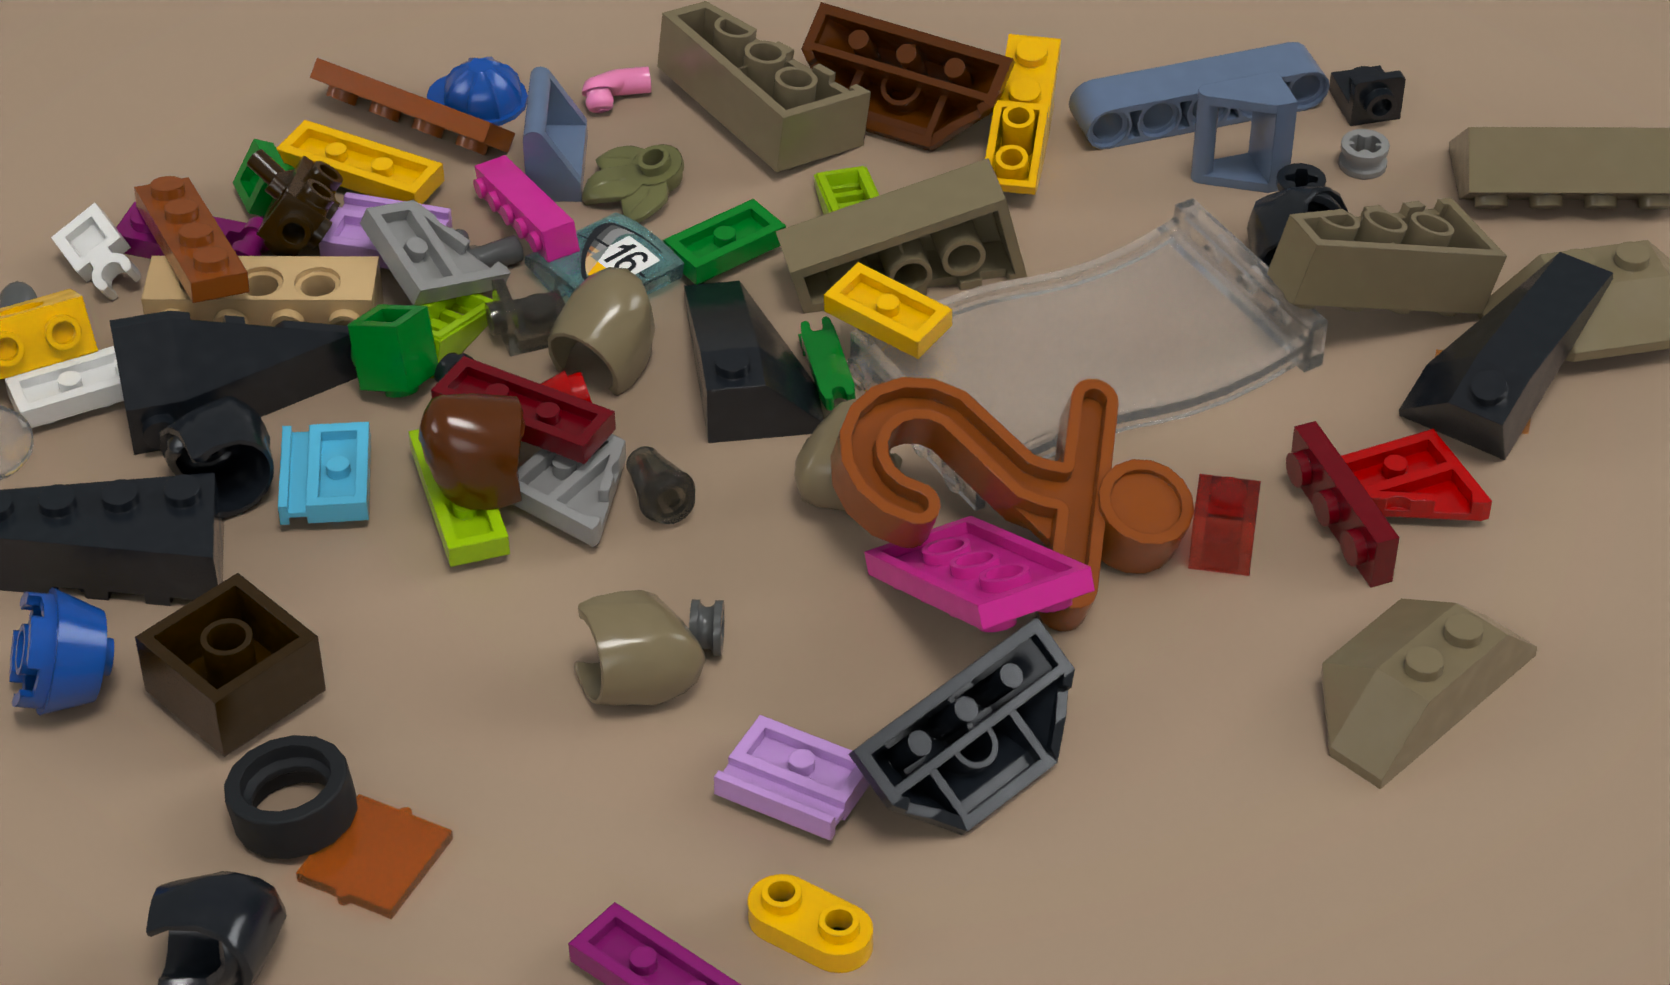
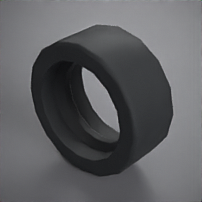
M291 735L269 740L255 747L232 766L224 783L225 803L236 836L247 850L265 858L293 859L320 851L335 843L351 826L358 809L356 791L345 756L334 744L316 736ZM302 782L319 783L326 786L314 799L296 808L283 811H266L257 808L269 794L285 786Z

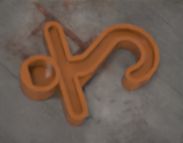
M900 377L872 386L858 398L848 410L830 456L832 486L846 513L872 536L902 548L921 546L928 539L941 509L940 498L929 485L905 476L895 467L889 456V450L902 444H919L933 450L1006 521L1030 530L1044 543V547L1091 566L1095 591L1073 598L1072 605L1066 609L1049 613L1038 612L1041 620L1049 628L1057 631H1071L1083 623L1098 592L1101 560L1108 566L1125 573L1146 574L1160 569L1173 557L1194 515L1193 497L1184 480L1169 467L1152 460L1131 459L1112 468L1119 407L1118 395L1114 388L1099 379L1088 378L1074 386L1060 417L1055 460L1034 455L966 391L937 379Z

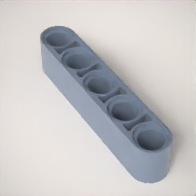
M1287 42L1092 79L1082 83L1074 90L1070 96L1069 108L1091 145L1099 149H1110L1195 132L1198 89L1203 84L1277 70L1298 101L1297 112L1311 109L1321 103L1326 97L1330 86L1329 79L1307 48L1298 42ZM1219 107L1217 128L1252 121L1253 111Z

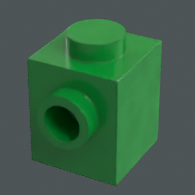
M378 304L347 325L352 346L351 358L356 367L360 390L384 391L385 396L390 398L406 397L418 392L419 385L434 375L438 359L428 306Z

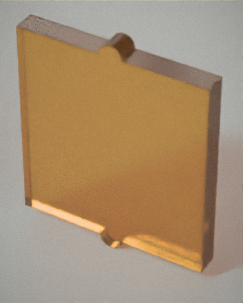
M358 794L356 797L358 809L351 826L335 843L309 855L296 872L297 881L337 897L340 905L352 903L392 919L451 843L453 833L448 828L412 815V810L409 807H403L399 810Z

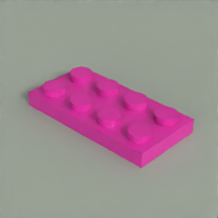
M968 516L933 528L928 539L921 546L915 548H902L888 543L864 552L868 575L893 586L894 589L901 590L921 600L923 603L930 604L948 613L951 617L979 628L982 632L1007 630L1016 625V618L1036 611L1049 613L1066 609L1072 605L1073 598L1095 591L1091 566L974 516Z

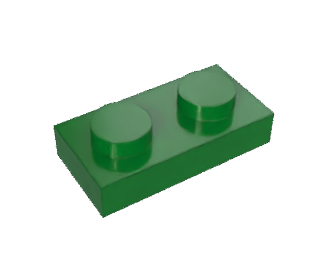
M751 199L663 239L664 258L695 285H698L779 247L780 243L776 231L786 228V225L755 199Z

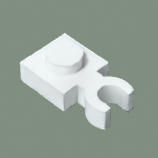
M93 203L51 237L75 271L86 282L92 279L94 285L112 301L118 297L116 291L112 288V281L118 274L127 273L135 282L141 279L139 269L123 254L131 247L96 203Z

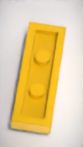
M304 120L276 148L283 162L294 168L303 156H306L314 163L316 161L327 163L342 176L343 182L340 185L341 187L369 196L400 201L415 200L417 203L423 204L445 181L443 163L308 120Z

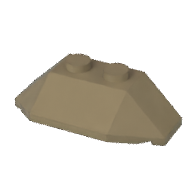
M1648 240L1561 251L1564 254L1613 272V280L1565 361L1578 362L1670 349L1669 257ZM1559 252L1540 254L1490 295L1483 313L1477 314L1479 319L1491 311Z
M1401 598L1322 663L1321 674L1328 729L1329 756L1377 788L1382 789L1534 658L1537 646L1488 616L1458 603Z

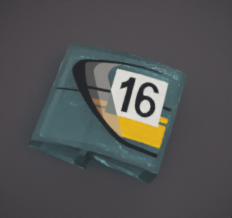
M616 212L576 231L580 248L579 252L549 263L538 252H532L525 256L524 262L556 300L566 295L570 297L573 291L588 276L608 267L627 268L641 279L647 295L682 278L684 262L662 240L638 222Z

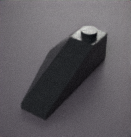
M740 281L684 285L685 303L708 443L812 434L824 419L816 384Z

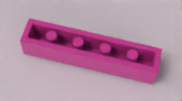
M506 155L474 166L477 179L473 180V184L480 199L484 198L493 212L497 211L502 216L507 226L511 225L520 239L524 238L529 243L534 253L538 252L549 263L580 251L574 220Z

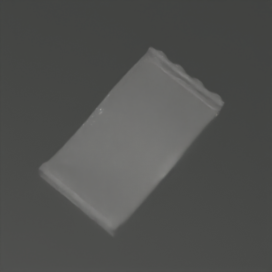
M1194 198L1176 204L1172 219L1134 242L1097 259L1060 271L979 286L938 300L937 302L952 309V326L919 359L872 335L868 336L860 329L851 332L850 358H848L847 364L854 385L860 391L864 390L866 392L872 386L900 377L933 378L962 389L971 395L1034 455L1049 459L1056 455L1059 422L1062 412L1074 386L1082 380L1088 378L1099 379L1114 388L1119 402L1116 433L1192 416L1225 404L1267 384L1295 366L1303 372L1321 366L1323 364L1328 321L1315 309H1302L1290 304L1284 298V293L1267 275L1269 267ZM911 444L919 457H926L938 470L950 491L953 493L958 492L974 511L985 507L986 501L933 450L919 444Z

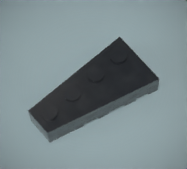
M215 473L181 474L167 477L118 479L103 482L0 489V590L48 593L52 587L56 589L62 587L79 589L85 593V598L109 600L112 592L144 595L146 604L171 606L174 598L195 600L223 582L224 523Z

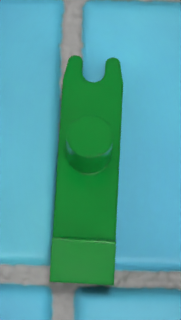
M827 316L823 317L822 330L817 331L811 330L808 321L801 322V334H798L803 356L807 358L821 402L826 410L831 411L835 408L834 400L838 398H843L846 401L856 399L854 381L830 318Z

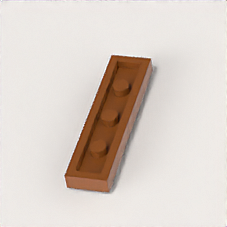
M319 58L316 59L310 78L329 85L326 96L352 106H356L359 97L371 101L369 112L397 123L402 113L415 118L411 128L442 139L445 130L458 134L455 142L456 145L484 156L489 146L508 153L515 136L514 132Z
M164 176L154 179L148 185L134 187L136 207L192 303L250 292L246 268L189 177Z

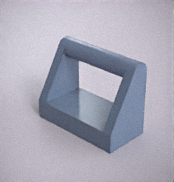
M541 66L536 67L530 74L523 134L525 174L554 202H582L588 140L587 118L550 70Z
M1277 70L1207 83L1199 87L1191 166V179L1194 182L1264 193L1279 191L1276 186L1278 171L1284 166L1291 164L1298 101ZM1219 107L1253 111L1248 153L1214 159Z

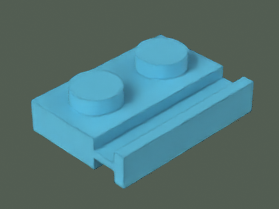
M369 422L309 425V431L292 432V426H282L278 495L280 525H290V518L307 517L308 524L369 520L371 465Z

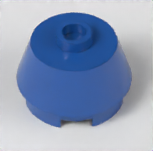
M53 587L48 593L24 592L20 600L21 610L31 611L28 624L22 623L19 630H13L9 682L22 683V689H19L17 694L14 693L12 706L36 709L37 714L40 716L95 702L100 692L103 676H110L114 661V639L107 638V619L104 610Z

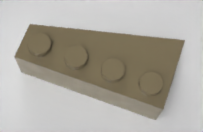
M989 158L776 231L804 313L824 311V294L857 262L925 296L927 295V288L958 284L960 290L981 288L982 280L1005 276L1009 283L1028 281L1007 200Z

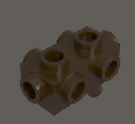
M262 149L256 151L249 158L247 166L268 184L265 192L273 197L256 235L264 239L265 246L276 256H297L306 245L314 250L331 227L332 221L330 219L340 205L336 201L335 193L343 182L342 176L327 163L322 161L314 163L306 156L301 158L293 170L285 171Z

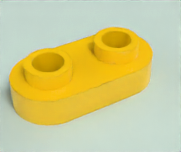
M776 874L765 877L758 881L749 892V926L764 941L822 970L832 973H846L856 970L869 960L873 951V923L869 915L858 906L799 877L788 874ZM839 927L843 930H833L832 928Z

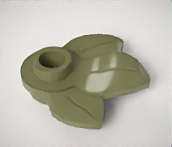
M664 144L653 145L645 149L630 145L608 150L596 159L600 171L595 172L587 180L582 200L584 205L621 201L623 215L629 226L636 225L659 211L667 203L669 192L673 191L681 183L684 170L682 155L677 148Z

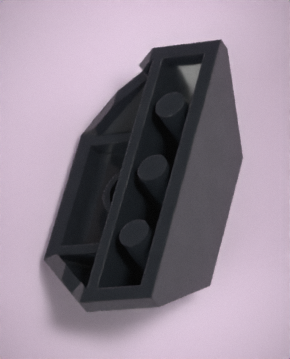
M1035 617L872 735L848 755L887 809L963 835L1058 763L1067 714L1068 690L1072 688L1075 668L1039 618Z

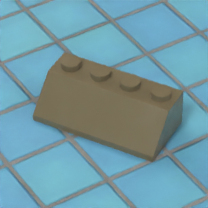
M1468 127L1449 142V154L1459 199H1475V208H1507L1508 199L1529 200V208L1532 209L1562 208L1563 200H1584L1585 209L1617 208V200H1639V209L1657 210L1670 208V128Z

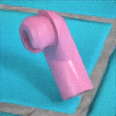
M649 67L614 69L587 79L582 88V95L586 97L587 109L593 113H603L613 108L614 96L651 93Z

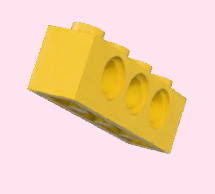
M71 288L0 308V380L98 351L83 296Z

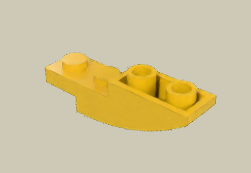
M1016 34L1008 35L1005 56L1013 58L1015 64L1002 96L993 109L985 159L989 158L1003 192L1035 195L1038 189L1054 109V92L1061 54V39Z

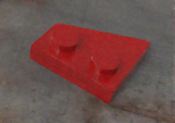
M1434 429L1341 456L1385 517L1470 521L1489 519L1492 500Z

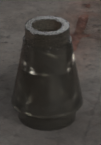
M643 446L634 450L627 459L626 468L643 515L661 524H675L685 519L695 505V484L693 479L652 447Z

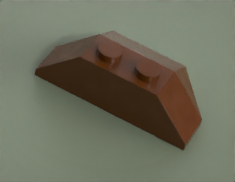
M822 2L801 48L811 69H813V66L821 64L836 72V83L849 90L851 86L858 84L871 92L866 132L928 151L937 149L991 114L995 104L1002 96L1015 64L1014 59L1011 57Z

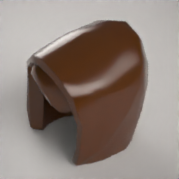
M472 393L440 395L432 398L424 410L418 439L422 446L425 461L430 467L434 480L443 495L455 505L470 510L498 509L522 501L518 464L521 439L525 431V419H523V409L518 397Z

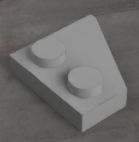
M415 200L366 208L360 225L412 305L417 306L503 289L511 274L508 268L499 261L490 268L466 251L471 241L455 229L440 223L433 213Z
M611 434L585 465L544 449L539 450L518 468L522 501L513 505L592 547L596 546L600 542L626 461L625 440Z

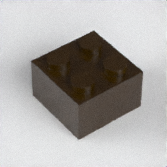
M239 573L231 576L135 636L145 691L224 757L326 690L318 636Z

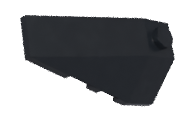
M1559 252L1425 366L1400 407L1399 416L1506 460L1613 280V272Z
M163 311L109 320L134 455L160 451L161 430L198 406L224 396H233L247 403L258 412L260 417H263L358 378L356 367L351 358L352 346L348 326L286 320L280 322L275 327L245 324L244 317L225 315L223 322L191 320L189 312Z

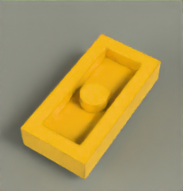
M859 262L824 294V312L917 359L952 326L951 308Z

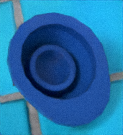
M491 56L469 58L468 61L454 67L447 76L436 80L429 87L427 99L501 126L516 119L525 110L528 94L525 86L520 82L518 73L509 65L494 60Z

